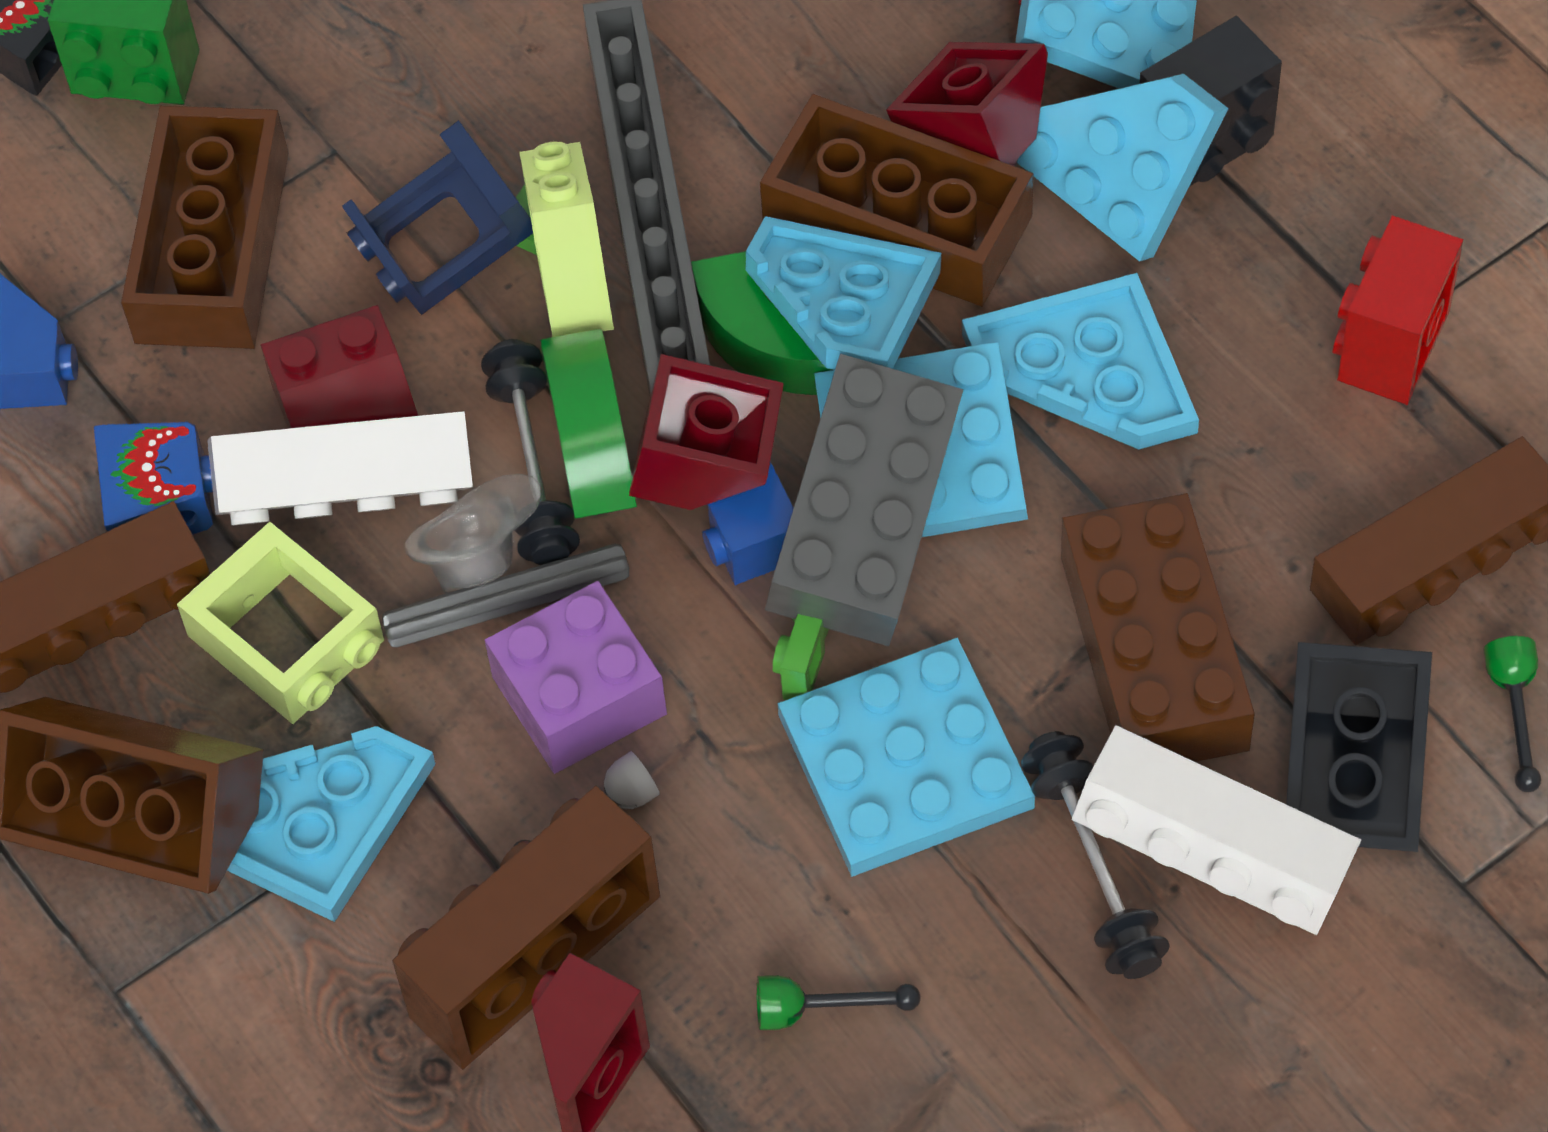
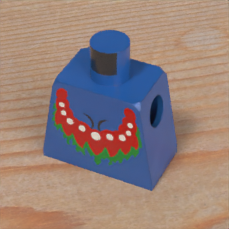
M189 422L94 426L104 526L107 532L172 501L175 502L192 535L208 530L213 525L210 493L213 492L209 455H204L196 425Z

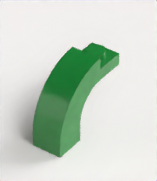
M746 251L692 261L691 266L703 330L709 342L723 360L737 372L784 383V392L817 395L814 373L833 369H828L821 363L746 272Z
M602 328L541 339L543 363L552 399L575 519L637 507L636 498L628 496L632 475Z

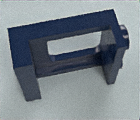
M459 120L439 134L451 152L370 212L364 215L352 199L342 205L347 215L355 224V227L346 232L349 238L368 262L377 256L383 264L384 268L377 272L376 276L396 303L407 297L421 315L533 234L531 218ZM444 198H456L479 230L477 241L426 279L419 282L412 281L389 249L390 239Z

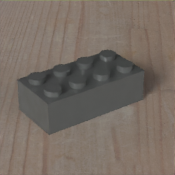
M840 353L771 582L765 607L766 611L796 619L797 614L823 619L824 628L885 646L890 645L964 389Z

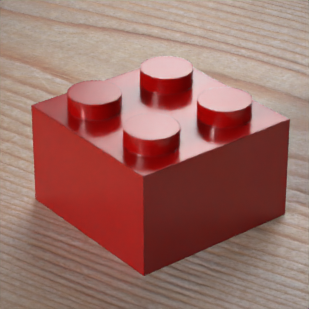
M1393 215L1382 238L1374 235L1370 237L1360 264V271L1365 272L1360 285L1349 283L1338 311V318L1342 319L1343 322L1338 330L1332 350L1333 354L1341 356L1337 381L1408 405L1450 312L1464 239Z

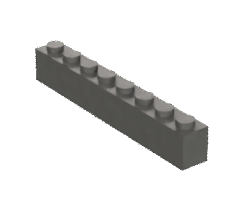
M607 0L583 4V12L649 396H651L661 354L710 365L642 0Z

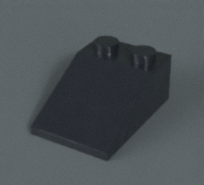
M1298 642L1286 805L1361 839L1358 847L1418 852L1432 652Z

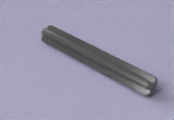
M614 543L386 611L382 615V623L388 642L392 647L397 648L565 598L596 581L605 586L625 580L629 577V564L622 546Z

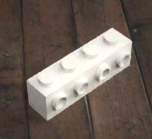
M465 411L211 436L207 440L215 515L230 514L231 525L269 522L268 510L294 507L295 519L333 515L332 503L357 501L358 512L395 509L394 497L419 495L420 506L458 502V490H466L473 487Z
M1115 725L1086 780L1071 819L1092 829L1103 837L1116 840L1152 857L1162 865L1173 867L1215 887L1223 894L1239 898L1275 915L1287 924L1296 925L1315 935L1318 934L1361 842V839L1117 725Z

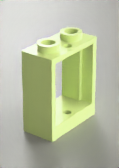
M547 142L537 146L534 150L519 152L552 337L601 328L602 332L614 330L594 202L580 142L569 144Z
M271 522L267 523L177 603L188 637L292 724L307 711H314L321 707L332 694L334 686L354 668L358 669L368 664L376 655L380 644L384 641L376 608ZM291 575L339 614L343 620L283 673L230 628L286 577Z

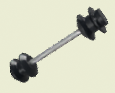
M508 339L497 343L483 356L481 368L484 374L489 377L485 385L488 396L499 402L514 403L534 503L520 510L514 516L512 525L514 531L522 536L517 543L518 554L525 560L532 561L537 565H543L569 557L579 546L580 537L578 532L570 527L575 520L573 508L563 502L546 500L526 403L527 400L542 392L547 384L545 372L538 368L542 362V353L533 344L518 339Z
M1060 731L1049 732L1039 736L1029 745V751L1023 756L1021 766L1029 774H1039L1031 787L1032 792L1037 798L1050 800L1064 799L1071 817H1073L1079 801L1077 793L1084 788L1086 780L1093 769V764L1087 760H1076L1084 748V743L1080 737L1065 735V733ZM1074 821L1113 914L1102 924L1094 936V941L1098 947L1112 948L1114 951L1105 962L1106 970L1111 974H1123L1127 979H1137L1149 975L1161 966V958L1170 948V944L1165 937L1151 936L1150 934L1158 924V916L1151 910L1136 908L1125 910L1092 830Z

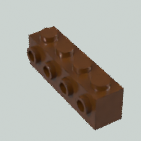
M1521 436L1315 556L1310 591L1355 646L1375 634L1378 637H1383L1392 633L1404 623L1408 614L1427 603L1430 606L1443 603L1457 591L1461 583L1478 573L1489 575L1497 571L1510 559L1513 552L1530 542L1539 545L1548 540V464L1530 443Z
M174 501L0 581V693L15 690L26 679L56 665L74 662L89 649L115 637L131 635L138 631L144 623L174 609L179 610L177 603L206 579L210 572L202 551Z

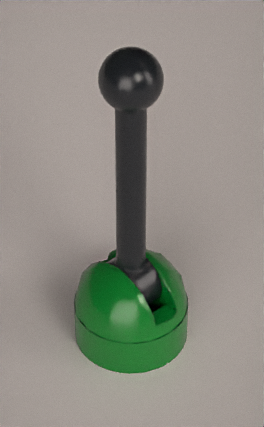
M1502 637L1484 646L1485 666L1491 680L1501 688L1509 690L1520 767L1515 774V784L1523 792H1533L1541 784V775L1533 767L1522 688L1526 687L1536 675L1538 669L1536 642L1529 637Z
M779 975L757 976L759 1030H780L791 1027L801 1018L805 1008L896 1005L901 1010L911 1011L919 1005L921 995L918 988L912 984L900 985L896 991L805 994L800 985L790 977Z

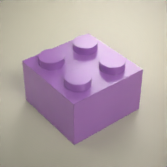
M599 581L485 639L492 678L554 774L667 715L661 674Z

